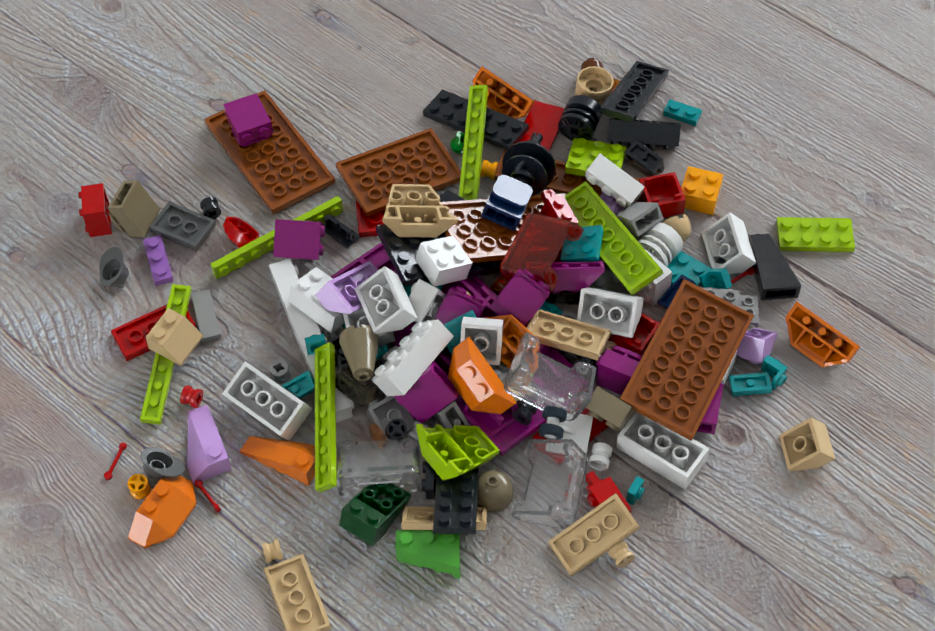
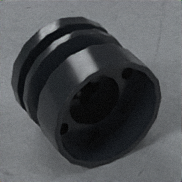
M584 95L571 97L558 122V129L561 134L572 141L574 138L591 140L602 116L599 113L600 104Z

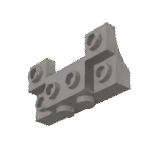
M702 288L753 314L754 317L750 324L758 327V296L739 295V290Z

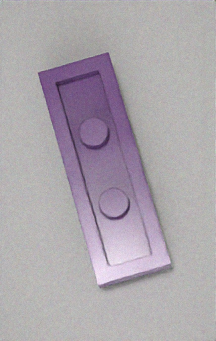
M161 235L143 239L155 286L173 282Z

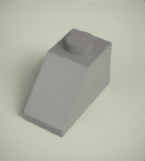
M452 401L433 415L438 424L443 428L453 429L454 425L470 426L455 401Z

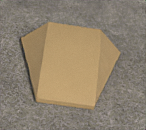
M392 184L382 222L398 237H437L458 223V219L449 213L448 206H444L440 202L441 198L430 185Z

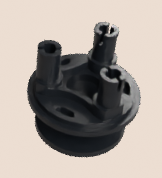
M537 132L532 134L530 140L518 142L510 146L502 160V175L510 176L528 184L533 190L531 196L537 195L548 186L556 174L555 160L552 154L540 145L543 136L541 133L537 135Z

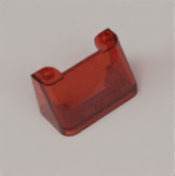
M539 213L528 214L500 265L501 274L510 281L519 268L522 271L526 269L533 275L532 279L538 283L539 281L543 282L549 287L548 291L553 292L557 284V273L551 266L565 239L567 238L572 242L579 240L584 229L576 222Z

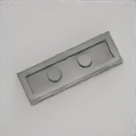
M210 289L192 293L191 296L199 330L203 334L202 342L221 338Z

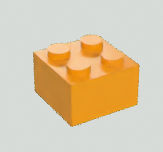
M688 166L681 187L686 199L685 209L714 215L724 174Z

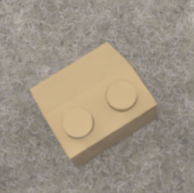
M169 308L146 336L150 350L182 366L203 338V334L185 316Z
M812 417L779 435L789 471L820 468L835 460L826 425Z

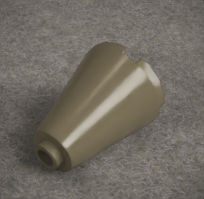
M360 324L361 327L354 328V325L349 326L341 332L339 343L353 377L359 381H367L374 374L379 336L373 332L369 325Z

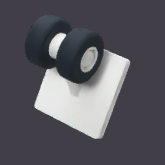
M545 406L542 417L547 420V423L540 425L539 435L548 439L546 448L585 456L587 454L593 417L567 412L565 409L556 406Z

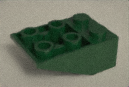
M377 475L342 508L339 526L374 546L386 534L412 494L382 476Z

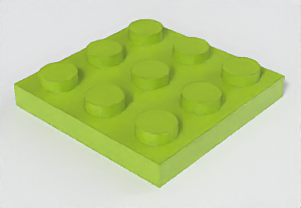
M574 138L566 163L565 173L585 176L586 170L599 154L622 169L626 146L608 144L602 141H591L584 138Z

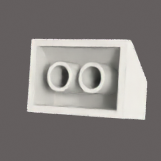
M601 154L597 156L586 170V179L591 184H597L601 187L602 192L606 195H611L617 199V203L622 207L626 206L628 208L636 203L645 187Z
M729 212L701 232L712 269H727L729 274L743 273L757 263L744 222ZM720 256L727 262L724 264L715 263L714 257Z
M382 267L355 288L375 334L402 330L417 319V315L399 276L387 267Z
M590 287L583 288L580 294L577 320L609 329L611 334L632 338L641 317L644 297Z

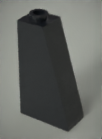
M770 234L750 235L749 241L757 262L753 265L760 299L798 298L801 283Z

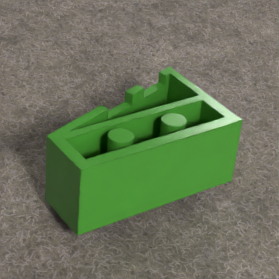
M396 530L397 561L421 568L427 567L434 569L435 572L448 573L460 579V534H433V530Z

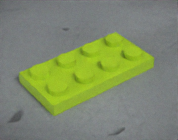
M777 217L776 226L780 251L854 252L855 250L851 218Z

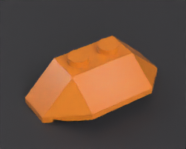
M483 66L472 80L473 85H487V108L512 118L519 119L525 117L535 102Z
M797 301L785 316L790 344L822 368L849 363L861 347Z
M513 315L486 317L487 319L503 320L500 361L521 381L527 384L538 368L539 339Z
M470 336L453 349L448 378L472 411L502 414L516 404L514 398Z
M182 476L160 479L136 511L128 540L146 549L153 544L174 537L197 505L193 482Z

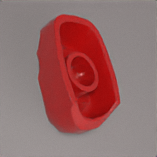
M226 217L223 224L224 232L229 240L237 245L238 248L259 237V233L244 220L238 217Z

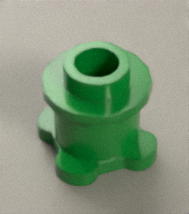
M459 131L456 133V137L451 140L450 146L455 153L462 154L465 133Z

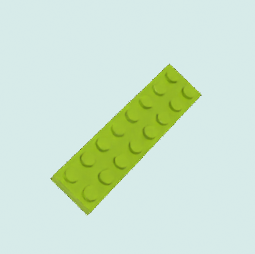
M586 181L564 196L579 222L577 227L596 225L603 227L600 258L631 296L664 274L659 265Z

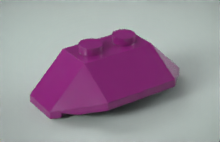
M603 261L526 263L527 270L533 275V279L538 283L541 281L549 287L548 291L553 293H559L561 290L580 292L581 289L589 287L605 272Z

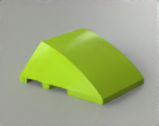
M423 424L416 425L422 456L442 480L465 474L488 462L499 454L500 451L479 426L454 425L452 429L443 428L441 425H435V428H424Z

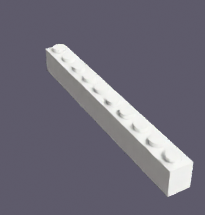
M289 258L270 264V274L308 370L312 373L315 380V354L308 355L304 338L315 334L319 335L323 332L320 324L288 301L291 285L299 280L297 276L299 275L298 267L296 264L293 265ZM338 366L335 367L336 423L352 418V409L355 408L352 398H348L346 395L348 389L346 383L340 380L342 375Z

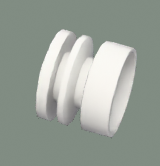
M659 222L647 230L638 240L644 249L666 267L683 249V241L680 235L665 223Z

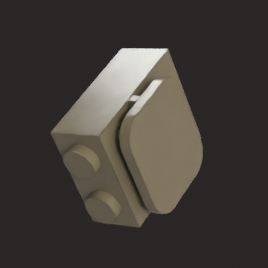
M124 180L108 206L112 222L121 232H127L130 237H145L149 226L160 211V208L138 180Z

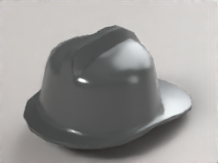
M118 247L109 248L100 260V283L102 286L110 285L123 288L128 278L129 270L123 262L122 251Z
M149 447L141 452L140 457L143 462L144 472L152 479L160 480L165 477H177L185 471V466L181 461L161 448Z

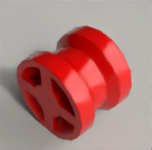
M186 385L181 392L180 403L184 405L190 404L191 407L198 408L203 398V390H195L192 386Z

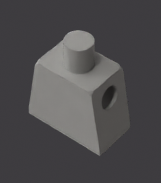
M651 202L634 203L625 210H621L617 216L629 232L636 237L664 219L658 203Z

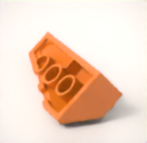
M250 436L240 450L241 454L306 485H310L315 477V445Z

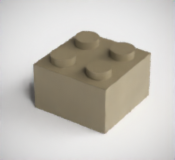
M598 386L585 405V408L590 410L589 415L601 422L604 419L607 420L605 424L619 433L636 413L632 406Z

